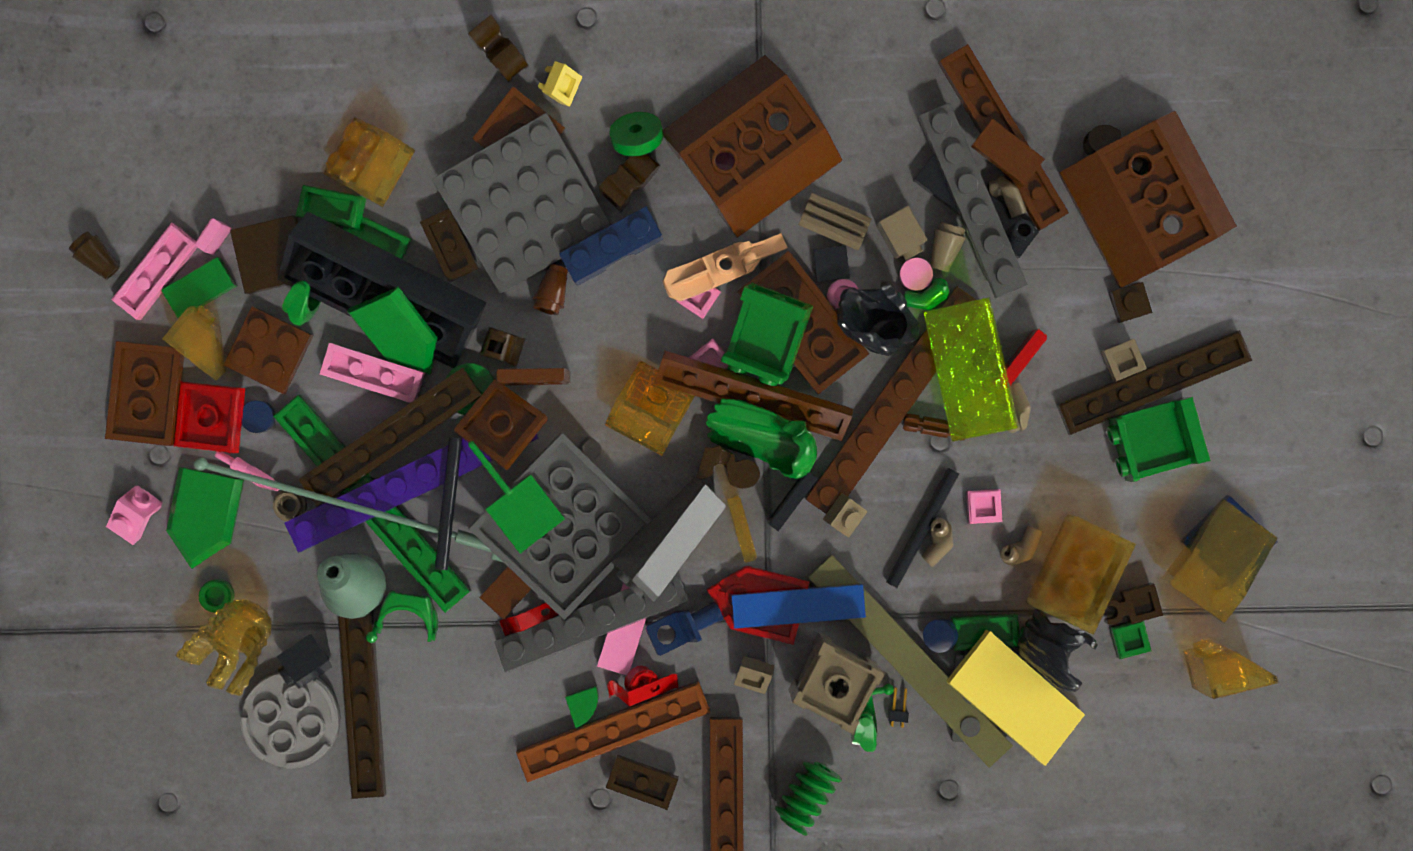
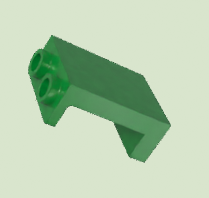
M751 283L743 289L740 300L744 302L728 350L722 355L721 362L728 364V369L739 374L749 372L759 376L758 380L760 382L777 386V384H783L790 376L813 305Z
M1183 397L1109 419L1110 426L1107 427V435L1111 445H1116L1119 458L1115 459L1119 475L1125 477V481L1136 482L1143 477L1190 464H1201L1211 461L1193 397Z

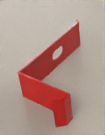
M544 603L517 616L502 619L499 622L504 635L507 636L511 633L524 631L559 614L547 603ZM549 608L550 613L543 616L541 611Z
M677 674L668 675L631 691H626L614 680L609 681L607 684L609 698L615 694L628 706L671 689L679 688ZM653 686H660L658 690L654 692L651 691V688Z

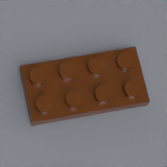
M789 251L737 291L741 297L744 287L755 283L813 305L794 366L817 395L870 354L864 346L844 334L837 323V311Z

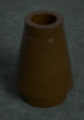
M89 231L79 236L69 247V250L73 253L72 258L99 276H102L105 280H108L120 269V266L97 235L93 236Z

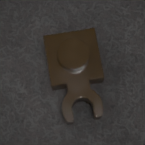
M1147 583L1120 591L1121 601L1104 599L1099 603L1100 607L1113 606L1115 609L1112 617L1104 619V622L1109 625L1118 624L1124 616H1127L1128 623L1130 624L1163 616L1154 583Z

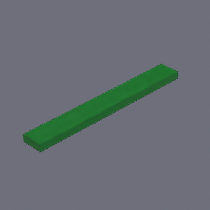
M301 395L294 397L273 416L316 466H319L346 447ZM368 473L340 493L344 495L373 481L374 478ZM398 506L386 512L409 519ZM379 517L366 521L369 527L445 613L471 591L449 564L448 570L434 569L436 549L417 528Z

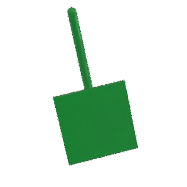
M473 441L468 442L470 449L505 493L485 510L520 554L565 520L531 474L510 489Z

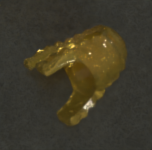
M238 599L226 603L222 609L215 612V617L208 619L207 625L200 626L198 633L192 634L191 640L184 643L183 647L178 650L176 657L180 661L192 665H200L209 654L216 650L219 657L206 683L208 687L222 690L236 669L239 652L243 653L247 659L226 690L231 695L241 696L244 688L249 685V680L254 675V668L258 665V657L261 655L262 648L267 645V639L271 635V617L263 607L250 600Z

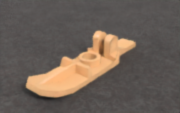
M781 233L751 244L750 241L737 242L685 265L668 270L662 283L668 296L680 302L753 272L760 260L781 252L788 247ZM728 260L731 263V268L723 270L719 262Z

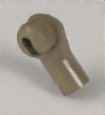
M1015 383L1006 388L1014 408L1013 415L1007 416L1004 421L1010 433H1015L1018 430L1022 432L1027 428L1031 409L1021 383Z
M1027 526L1021 541L1002 547L1000 550L1002 561L1007 565H1017L1032 559L1043 531Z

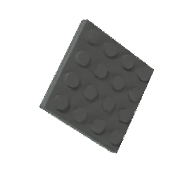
M547 113L432 179L500 294L560 260L559 253L611 225Z
M560 433L508 487L512 489L531 474L565 520L521 554L486 510L468 529L565 620L616 567L612 561L652 520L563 433ZM504 491L502 492V494H501L496 500H498L500 497H502V496L505 494Z

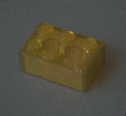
M1066 514L1026 603L1094 635L1136 544L1077 516Z

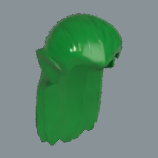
M722 399L720 403L714 406L716 412L708 414L706 425L712 432L708 433L707 437L710 438L711 442L726 449L758 458L768 463L771 469L779 470L786 477L794 479L804 477L810 472L816 461L817 443L813 434L806 428L805 421H789L767 409L737 399Z

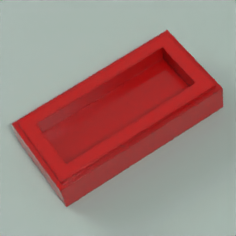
M1039 329L1031 331L1005 364L999 376L995 377L992 382L1000 389L1009 388L1048 339L1046 338L1047 335Z

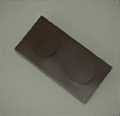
M449 208L420 222L448 282H452L479 269L465 237Z
M617 754L606 788L668 810L679 776Z

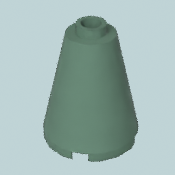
M350 553L328 557L322 561L317 570L322 600L331 612L340 617L349 619L365 617L377 605L379 606L384 598L386 591L385 574L378 563L369 556Z

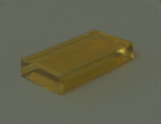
M740 496L728 497L727 501L745 563L754 561L757 558Z

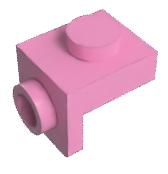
M135 486L117 500L106 527L134 545L141 539L150 517L161 508L163 503L141 487Z

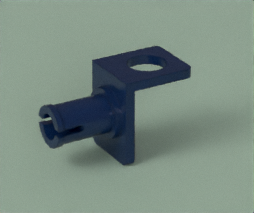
M712 602L710 605L691 614L689 610L676 611L647 625L645 630L656 654L661 656L687 642L701 641L702 638L699 631L723 621V615L718 605ZM664 625L672 627L675 633L674 639L670 644H662L657 637L659 628Z

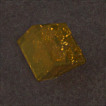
M354 117L352 123L345 128L343 138L336 151L329 156L326 163L327 167L323 174L383 207L415 150L388 132Z

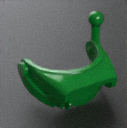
M302 280L298 281L291 288L282 304V309L288 314L290 322L298 326L311 320L321 304L320 301L309 296L310 286L306 281Z
M391 590L381 607L378 621L375 620L372 631L366 635L368 642H376L377 634H380L382 631L385 616L396 610H407L423 619L428 630L427 641L432 642V640H436L437 612L428 596L420 597L396 593Z
M885 684L883 687L873 690L858 719L859 724L854 734H851L852 744L860 745L866 752H874L877 746L878 730L872 695L892 694L894 687L891 684Z

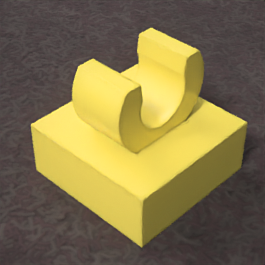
M555 61L553 66L545 68L544 71L549 73L546 83L539 82L538 87L543 93L558 103L570 107L582 76L567 65Z

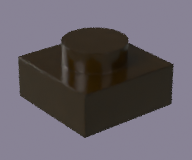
M1143 282L1109 292L1118 323L1153 313Z

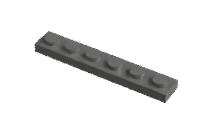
M945 104L919 115L920 124L994 297L998 298L1028 285L951 104Z
M677 572L654 602L646 594L639 598L629 588L573 610L565 620L558 616L524 631L496 640L494 643L504 672H510L687 603L689 600Z

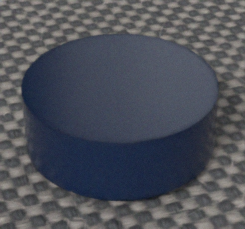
M254 400L248 402L243 408L242 426L252 433L268 431L275 423L273 407L265 401Z
M941 618L931 621L926 625L923 631V639L930 650L942 653L956 645L958 632L951 621Z

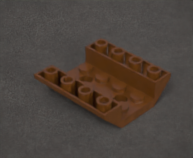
M766 55L663 129L664 140L678 159H682L718 208L719 215L736 238L740 237L843 161L820 119L787 74ZM776 113L785 115L788 119V126L784 130H774L769 124V119L772 115ZM724 152L731 154L735 160L734 166L729 170L718 168L715 159L719 154Z
M1176 111L1152 121L1059 172L1065 187L1119 288L1163 268L1237 227ZM1141 157L1146 160L1148 164L1146 174L1139 175L1133 171L1132 161L1134 158ZM1167 216H1173L1178 220L1179 230L1177 233L1170 234L1164 229L1163 222Z

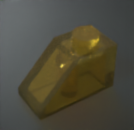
M191 306L185 310L162 339L217 381L226 373L221 328L214 322L216 317L209 310L202 306L198 309L195 306Z

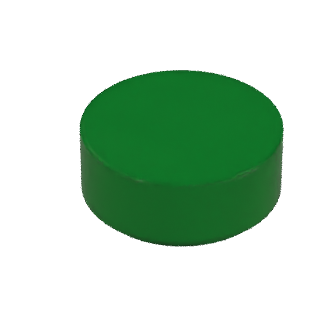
M223 579L208 581L199 591V602L209 612L217 613L226 610L234 601L233 587Z

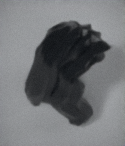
M881 282L880 290H858L850 287L842 291L837 308V323L844 334L871 352L890 356L893 352L898 351V348H902L904 345L910 344L917 339L920 332L919 323L907 308L906 299L900 291L896 290L892 282Z
M1035 609L1032 619H1028L1025 622V626H1022L1020 630L1017 648L1020 655L1056 687L1063 691L1076 692L1083 682L1070 673L1068 662L1070 654L1085 643L1094 650L1098 644L1094 637L1085 631L1073 629L1066 623H1051L1047 616L1043 615L1039 609Z

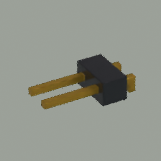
M894 687L892 709H888L887 719L891 721V727H894V722H901L900 727L904 728V723H908L909 712L905 711L907 688H904L903 709L895 710L897 687Z

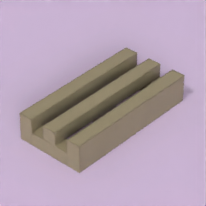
M812 193L798 225L855 250H859L872 218ZM811 214V215H814V216H816V217H818V218H821V219H823V220H825V221H828V224L825 223V222H822V221H820V220H818V219H815V218H813V217H811V216H809V215ZM842 227V228H844V229H846V230H849V231H851V232H853V233H856V234H858V235L855 236V235L850 234V233H848V232H846V231H843V230H841V229H839V228Z

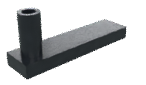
M933 154L914 182L959 215ZM990 195L1014 254L1018 259L1039 233V230L1030 221L1024 220L1020 216L1011 218L1008 208Z

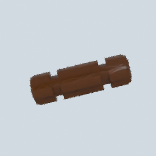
M906 414L903 421V429L905 431L917 433L918 430L921 434L943 438L951 436V439L964 441L968 432V425L966 423L954 422L952 424L949 420L927 416L920 418V415Z

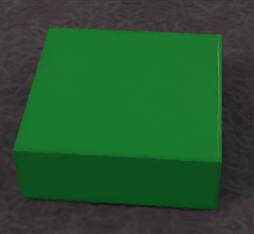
M1144 621L1134 624L1124 622L1109 626L1118 659L1152 651Z

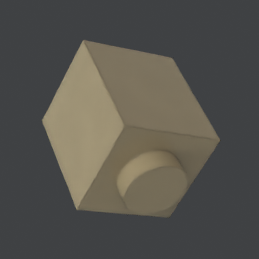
M909 205L881 220L876 225L894 259L903 256L905 260H908L923 251L921 245L927 241V238Z

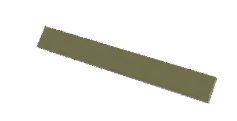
M832 554L808 576L817 587L860 584ZM864 589L866 618L848 620L990 768L1013 745L974 705L965 702L962 695L946 682L949 677ZM967 717H973L980 723V731L974 737H967L961 731V722Z

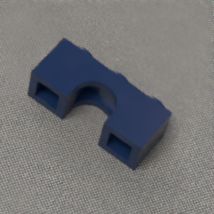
M647 206L562 251L559 255L574 283L579 286L605 272L615 262L629 255H636L663 240V236Z

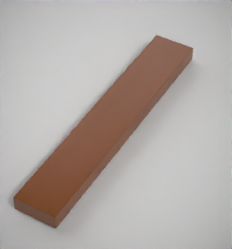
M698 680L588 722L578 728L570 729L518 749L516 755L528 783L710 713V708Z

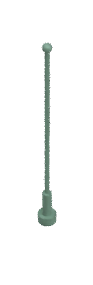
M203 457L196 458L193 463L195 469L200 471L204 469L216 471L436 534L439 532V527L212 464ZM459 529L457 532L452 531L451 538H454L456 543L492 552L473 533ZM492 552V554H491V559H492V560H496V561H499V562H503L500 558H498V557Z

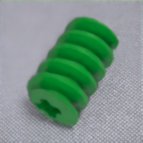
M804 761L802 764L808 771L807 775L798 772L795 774L801 782L800 786L791 783L788 786L794 793L793 797L782 795L781 797L787 804L786 808L775 806L774 808L784 823L804 836H807L804 826L813 827L815 824L811 815L819 816L822 813L818 804L826 805L829 802L824 792L832 794L836 790L831 781L838 783L842 781V778L836 772L820 762H814L813 764Z

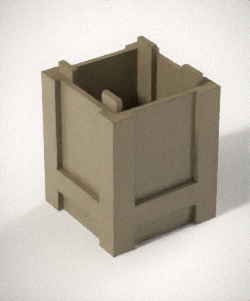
M818 632L812 643L814 648L798 679L794 678L788 689L792 703L803 709L807 708L840 725L843 730L854 734L859 724L858 719L873 690L876 685L879 686L885 673L876 661L866 656L861 658L834 644L830 637ZM839 678L844 679L843 685L847 688V691L845 693L839 692L836 696L832 695V688L829 686V683L837 681Z

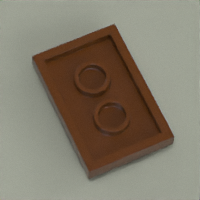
M116 341L105 439L174 446L185 349Z

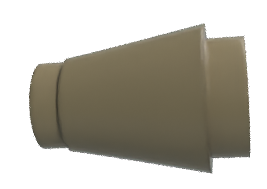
M940 222L939 228L934 231L931 257L932 268L949 272L966 240V237H963L965 228Z

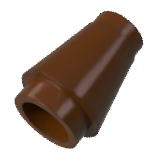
M550 264L532 298L535 301L534 309L549 315H558L560 309L564 308L568 274L566 268Z

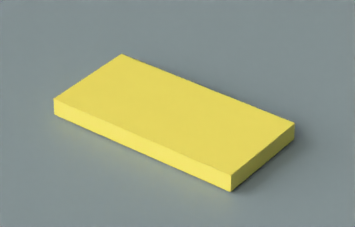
M987 630L946 680L950 686L1044 766L1047 765L1085 715L992 632Z

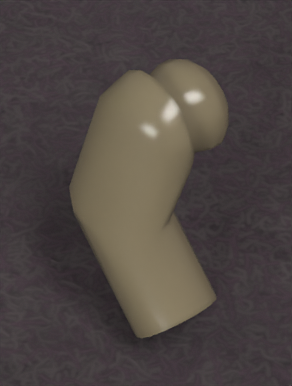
M997 176L996 180L988 183V189L993 197L1003 195L1011 218L1027 212L1019 189L1007 177Z
M942 518L935 519L931 523L932 545L921 555L932 568L953 547L952 526L947 520Z

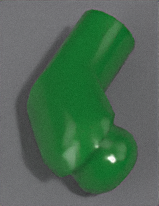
M935 278L932 280L930 287L923 293L905 290L903 296L909 308L932 310L948 297L949 288L945 279Z

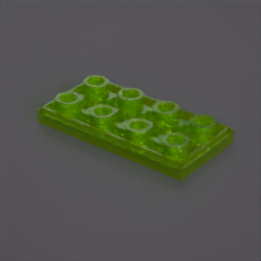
M987 297L923 312L952 442L1018 429V420L991 298Z

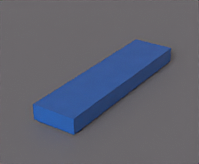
M863 584L731 594L734 629L866 618Z

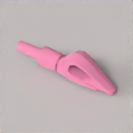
M218 451L215 454L216 458L230 465V469L275 480L239 457L233 458L224 452ZM252 482V483H254L255 485H257L258 487H261V488H264V489H269V490H273V491H279V490H280V489H276V488H273V487H269V486H265V485H262V484H258V483Z

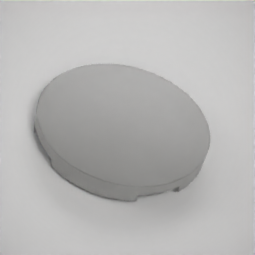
M279 672L263 678L249 691L243 706L242 716L240 717L242 735L249 749L260 760H265L270 764L286 769L305 767L321 758L335 742L341 723V713L337 698L332 689L322 679L317 677L298 689L294 682L287 685Z

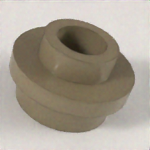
M283 490L275 496L273 501V510L276 516L283 521H289L304 514L307 508L304 496ZM288 499L295 501L296 507L293 511H289L286 508V501Z

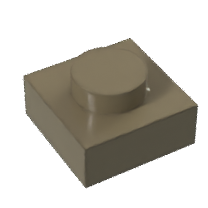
M1130 339L1101 351L1113 382L1147 369L1135 339Z
M841 493L823 520L849 538L868 511Z
M743 656L734 685L765 694L773 676L775 665Z

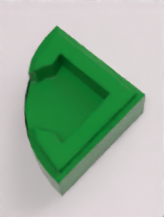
M597 685L566 695L565 698L575 728L585 724L594 714L599 698Z

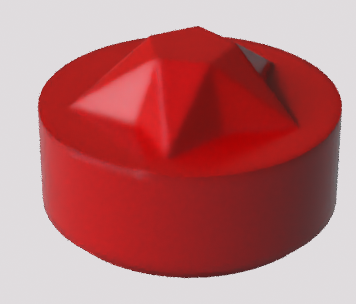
M637 666L626 675L624 688L626 691H631L658 680V677L647 666ZM658 685L653 686L651 691H656Z

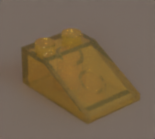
M1222 498L1162 578L1225 623L1246 596L1278 537Z

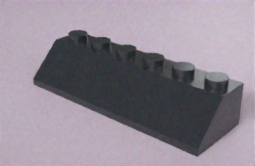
M310 212L304 215L289 234L277 280L291 287L298 281H306L310 286V297L350 316L347 312L348 308L399 287L437 336L433 358L453 369L457 366L487 304V302Z

